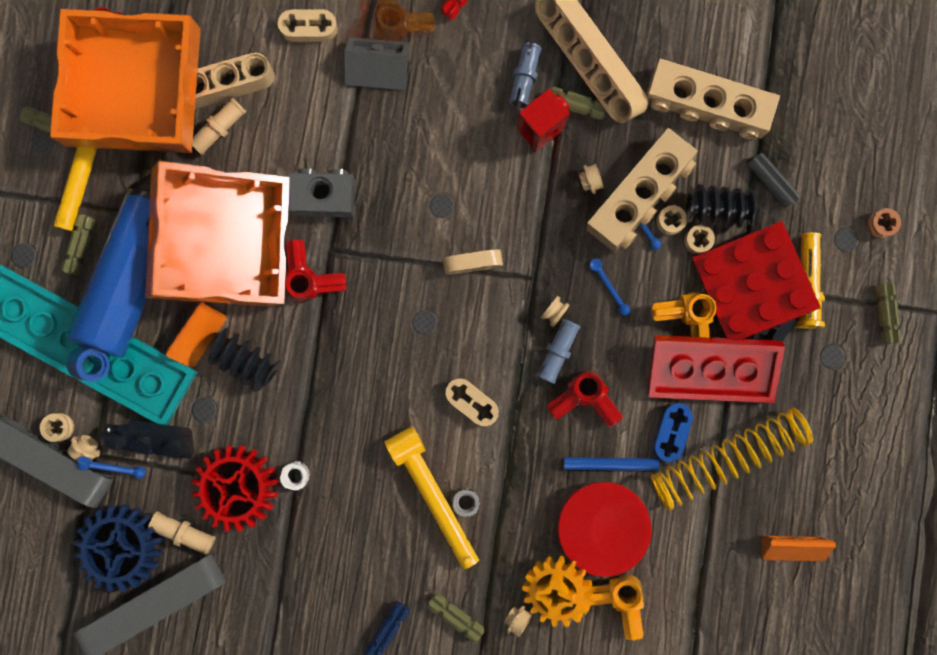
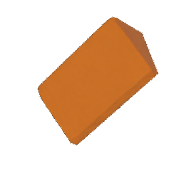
M199 303L166 351V356L186 366L195 367L227 320L226 315L209 304Z
M764 535L762 537L761 557L764 560L825 561L836 548V542L825 537Z

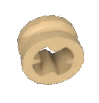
M676 205L665 207L656 219L658 229L666 235L679 233L687 223L685 211ZM666 213L670 216H678L679 220L675 222L679 224L678 227H675L673 224L669 226L665 224L664 221L667 219L665 217Z
M705 225L692 227L684 236L685 248L692 254L700 255L712 248L715 242L713 231ZM694 232L696 236L700 233L705 235L703 238L704 243H706L705 247H703V244L698 247L693 244L695 242V238L692 236Z
M557 295L541 316V319H548L550 325L554 327L570 304L561 303L560 297Z
M62 413L49 414L40 423L41 435L50 442L67 440L74 431L73 420L70 416ZM61 421L63 423V426H60V428H63L62 433L53 434L51 429H54V427H51L52 422Z

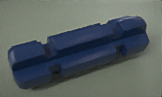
M399 601L393 604L389 611L390 615H386L373 636L374 641H370L364 651V655L384 654V648L389 646L399 630L400 622H404L409 614V608Z

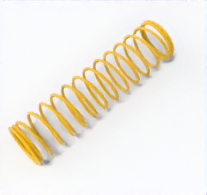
M791 407L787 410V415L779 413L777 421L768 418L766 426L757 423L755 432L751 429H745L744 438L739 434H734L733 443L723 439L722 449L717 445H712L710 449L711 455L705 450L700 451V460L690 455L688 459L689 466L683 461H678V472L673 467L667 466V478L659 471L654 472V474H651V481L662 504L668 511L674 510L673 500L662 480L663 478L671 489L678 505L682 506L680 498L673 487L669 469L675 473L682 483L687 496L693 501V496L683 479L680 463L692 475L700 494H705L693 471L691 458L703 469L713 490L716 489L710 474L705 468L702 453H705L711 459L721 481L727 485L725 475L715 460L714 447L722 453L731 474L735 479H738L737 471L726 455L725 442L730 444L735 450L740 465L745 473L749 474V467L737 449L736 437H739L745 443L753 463L760 469V461L747 440L748 431L756 437L759 448L767 462L772 463V457L758 435V426L767 431L773 449L779 457L783 458V451L775 436L769 430V421H773L778 426L783 442L789 451L794 453L793 442L782 425H780V416L788 419L798 443L803 447L809 446L813 442V435L804 416L799 410ZM793 414L797 417L800 424L802 425L807 439L803 436L802 432L796 425Z

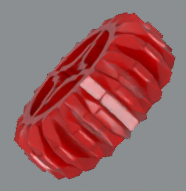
M228 445L225 448V454L221 449L214 450L215 460L210 456H205L203 462L207 468L198 466L195 469L202 478H195L191 481V484L194 486H199V490L191 492V497H200L201 502L197 503L194 508L196 510L205 508L206 512L201 518L205 521L213 516L212 527L217 528L224 521L223 529L225 532H229L233 524L237 532L244 530L245 523L250 528L257 525L255 517L261 521L265 520L267 515L263 509L272 510L275 506L267 498L278 497L277 491L270 490V486L279 483L278 479L269 480L268 475L273 473L275 468L269 467L264 469L263 465L267 463L268 458L264 456L256 461L255 459L258 455V450L252 449L246 456L247 449L245 445H240L237 452H235L233 445ZM227 462L242 464L232 477L225 474L220 475L216 472ZM250 470L253 471L258 480L259 494H256L257 491L249 485ZM238 481L240 486L237 488H241V492L233 495L230 492L232 489H229V485ZM212 482L213 486L218 488L221 493L219 505L213 497ZM237 500L244 501L245 503L249 501L254 504L246 513L235 514L228 512Z

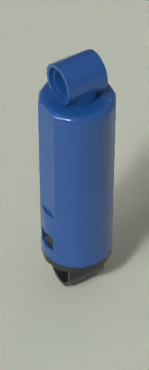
M151 174L146 175L142 179L140 190H127L68 330L67 339L79 345L78 349L70 353L66 363L68 372L76 379L91 382L99 381L109 371L110 362L108 356L115 358L125 356L148 298H145ZM90 356L93 359L94 365L90 372L85 373L82 363L86 357Z

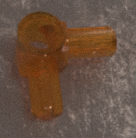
M378 0V5L374 8V30L377 37L381 40L395 41L399 37H406L407 32H431L435 29L433 13H406L405 8H402L397 3V0ZM390 19L396 23V26H387L383 23V20Z

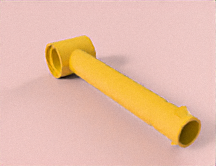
M76 148L53 226L68 231L73 230L97 148Z
M411 426L384 441L396 465L400 466L404 463L462 569L465 570L479 562L478 556L467 540L464 531L421 456V453L425 452L426 449L414 427Z

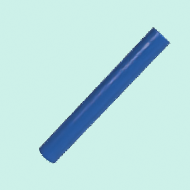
M564 457L563 468L564 470L659 471V459Z

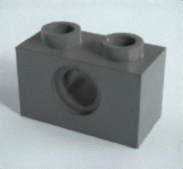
M302 168L298 169V173H289L288 212L292 216L354 218L355 179L353 175L348 174V171L332 169L329 170V174H317V171L314 169ZM320 186L330 188L329 195L324 199H316L314 196L316 189Z

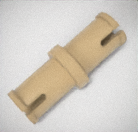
M232 97L214 117L210 115L206 119L208 122L193 136L192 146L203 155L221 136L225 137L228 134L227 130L247 111Z
M158 511L154 514L148 528L153 527L155 533L173 540L174 545L179 547L182 544L205 556L209 554L216 539L215 536L190 527V522L184 521L181 523Z

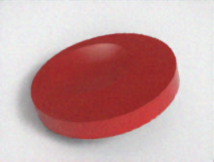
M599 481L578 488L567 498L559 513L557 531L561 547L571 562L573 560L576 561V566L579 569H585L586 573L609 577L625 573L640 562L649 547L652 526L646 506L634 492L614 482Z

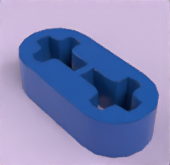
M673 403L664 408L652 445L653 453L658 459L665 462H673L681 457L693 420L692 412L688 406ZM679 408L681 410L680 415L685 417L684 422H678L675 431H673L674 420L669 418L671 412H677ZM670 434H673L671 445L675 446L674 453L668 452L667 456H664V450L660 448V444L662 442L667 443Z

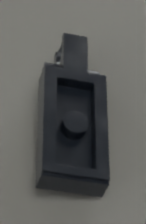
M129 420L124 425L106 424L100 435L101 446L114 450L121 448L124 451L128 450L141 454L147 453L191 459L194 453L192 429L186 427Z

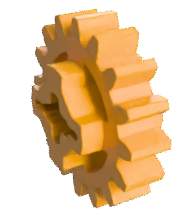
M548 556L544 564L537 561L534 567L527 573L525 577L527 581L522 587L523 591L528 592L524 598V603L533 604L530 610L531 614L537 612L542 614L540 622L543 623L549 618L551 619L552 627H556L558 621H562L565 627H569L572 619L578 623L583 614L588 613L591 606L589 603H591L594 596L593 592L588 591L592 586V580L583 579L586 573L585 569L579 571L574 569L576 561L573 560L567 565L565 564L564 557L560 556L557 563H554L551 556Z

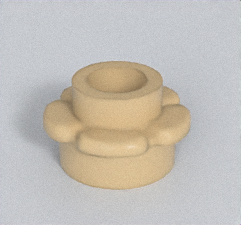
M586 164L583 165L584 172L579 173L582 186L585 191L590 189L595 194L596 190L604 188L597 165L594 164L588 167Z
M82 435L81 437H73L71 439L72 443L68 449V454L74 460L78 461L80 457H87L92 461L95 457H99L98 442L94 438Z
M521 606L519 610L513 607L504 622V624L509 626L507 634L512 632L520 637L527 627L532 614L525 610V606Z

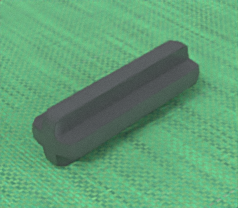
M758 154L749 162V167L784 207L788 208L799 200L800 195L764 154Z

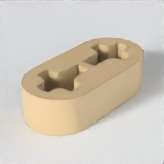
M287 10L278 19V28L286 40L291 42H327L332 40L338 32L336 18L328 10ZM291 20H296L297 24L300 25L295 27V32H290L288 27H286L291 24ZM322 20H327L328 25H331L326 27L325 32H320L318 27L321 25Z
M498 249L452 255L442 259L445 275L489 270L503 266L501 250Z
M458 378L448 384L446 388L447 400L474 423L480 426H489L497 420L499 410L495 402L469 381ZM462 384L467 386L465 392L472 398L469 404L461 398L458 401L453 400L454 392L451 389L454 385L460 387ZM475 401L483 407L487 403L492 406L490 413L493 416L490 420L487 418L482 419V421L478 420L479 412L472 407Z

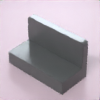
M349 37L344 50L345 84L405 90L407 86L410 42Z

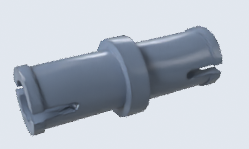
M529 42L522 44L519 64L513 71L512 77L515 80L508 103L517 108L519 102L521 103L520 108L528 106L532 83H535L538 74L535 71L542 48L535 43H532L531 49H529Z
M564 318L561 320V325L552 344L548 343L546 347L549 351L537 373V376L554 384L565 359H569L571 355L569 350L578 330L581 328V326Z

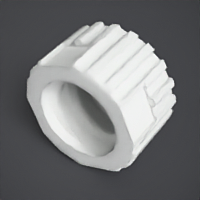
M294 461L282 468L283 470L279 477L280 482L285 488L295 491L302 489L308 483L310 474L304 463ZM291 469L300 470V482L295 483L289 479L288 473Z

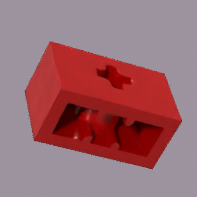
M549 88L519 112L516 130L535 153L564 130L570 115L567 101L559 93L555 95Z

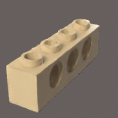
M661 58L653 70L646 93L648 104L656 111L668 112L669 110L676 112L685 120L708 122L710 127L714 129L740 132L739 135L750 140L761 139L770 131L780 95ZM674 88L684 89L687 98L676 96ZM704 97L713 98L716 102V107L711 108L707 106L704 102ZM734 106L742 107L746 116H738L734 111Z
M667 128L588 221L586 230L614 253L620 247L626 249L637 236L633 231L640 223L647 225L656 214L655 205L661 199L666 202L677 189L674 185L680 176L686 178L695 168L697 163L694 162L698 150ZM665 164L670 167L672 173L662 175L656 170V166ZM645 187L651 191L652 196L647 199L640 198L636 194V190ZM619 211H627L631 214L632 220L626 223L620 222L615 214Z

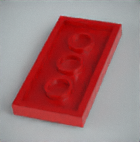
M654 335L647 395L650 398L774 403L785 345L782 341Z

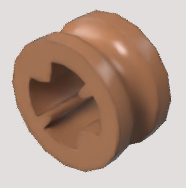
M885 208L874 212L869 217L867 227L873 236L885 238L898 232L901 227V219L896 211ZM884 219V221H889L890 226L887 228L879 226L878 220Z

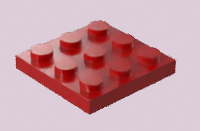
M783 221L692 258L707 295L715 301V314L726 338L746 339L821 309Z

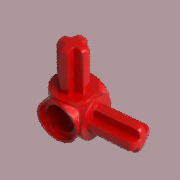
M294 239L286 242L288 270L285 271V291L291 300L303 302L307 299H316L319 293L342 292L346 290L345 274L315 275L311 268H307L305 242L303 240ZM296 279H303L307 282L308 289L303 293H296L291 289V283Z
M592 370L580 372L573 380L567 383L569 389L547 405L549 412L556 419H560L580 403L586 407L592 405L608 427L616 425L623 418L621 412L606 394L609 391L608 387L602 381L600 375ZM585 378H592L597 382L598 386L594 392L585 393L579 387L580 382Z

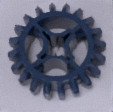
M116 504L108 506L107 511L104 508L96 510V517H87L85 519L87 527L83 526L77 530L83 538L77 539L73 543L76 547L81 548V551L74 553L73 556L75 559L81 558L83 562L77 567V570L82 571L86 569L88 571L84 581L96 578L95 588L100 589L106 584L107 592H113L117 587L120 592H125L129 590L130 585L134 588L140 586L141 579L148 580L152 576L149 569L154 570L159 566V563L154 558L160 557L163 554L161 549L155 548V545L163 542V538H154V528H148V523L151 521L152 516L146 515L140 518L141 508L138 507L131 511L129 504L121 505L120 509ZM110 522H116L115 529L111 530L110 538L98 540L103 528ZM131 529L138 536L140 543L133 540ZM119 542V546L122 545L123 550L126 551L118 554V550H115V546H112V544ZM98 553L105 558L106 566L100 560ZM140 556L137 565L131 572L121 573L122 566L126 565L127 557Z

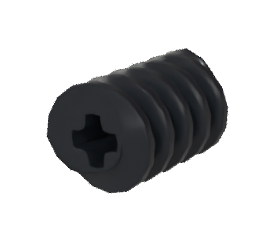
M702 184L696 185L694 190L690 187L686 201L687 223H691L694 215H698L699 224L701 225L704 224L707 216H710L712 226H716L720 217L723 218L724 227H728L732 219H735L737 228L742 227L744 220H748V225L751 226L756 212L757 201L755 191L748 189L743 194L740 188H735L730 192L728 187H722L718 192L717 187L714 185L709 186L707 190H705Z
M226 327L215 339L209 353L208 362L211 365L219 363V370L223 372L230 369V377L236 379L241 376L240 381L243 385H248L252 382V390L258 392L263 387H266L274 378L282 361L278 360L275 364L271 365L272 354L270 353L262 359L259 358L261 351L259 346L252 352L248 351L251 341L246 340L243 344L239 345L240 334L236 333L229 339L227 338L229 328Z

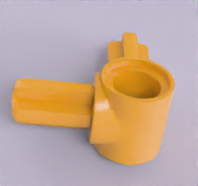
M691 292L680 295L678 300L655 302L652 304L651 315L654 321L681 319L683 323L690 325V337L710 338L709 323L713 322V317L716 313V304L712 297L706 294ZM700 299L703 309L698 315H695L692 311V306L696 300Z
M623 574L618 578L609 579V584L591 586L588 591L593 592L594 596L589 604L601 605L612 603L613 608L621 612L626 640L635 641L643 638L644 633L640 609L644 608V600L640 580L632 574ZM629 585L636 590V594L631 598H625L620 595L619 589L622 586Z

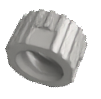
M459 489L453 496L452 508H454V512L457 515L464 517L473 516L479 510L480 498L472 489ZM467 495L473 499V506L464 510L459 506V499Z

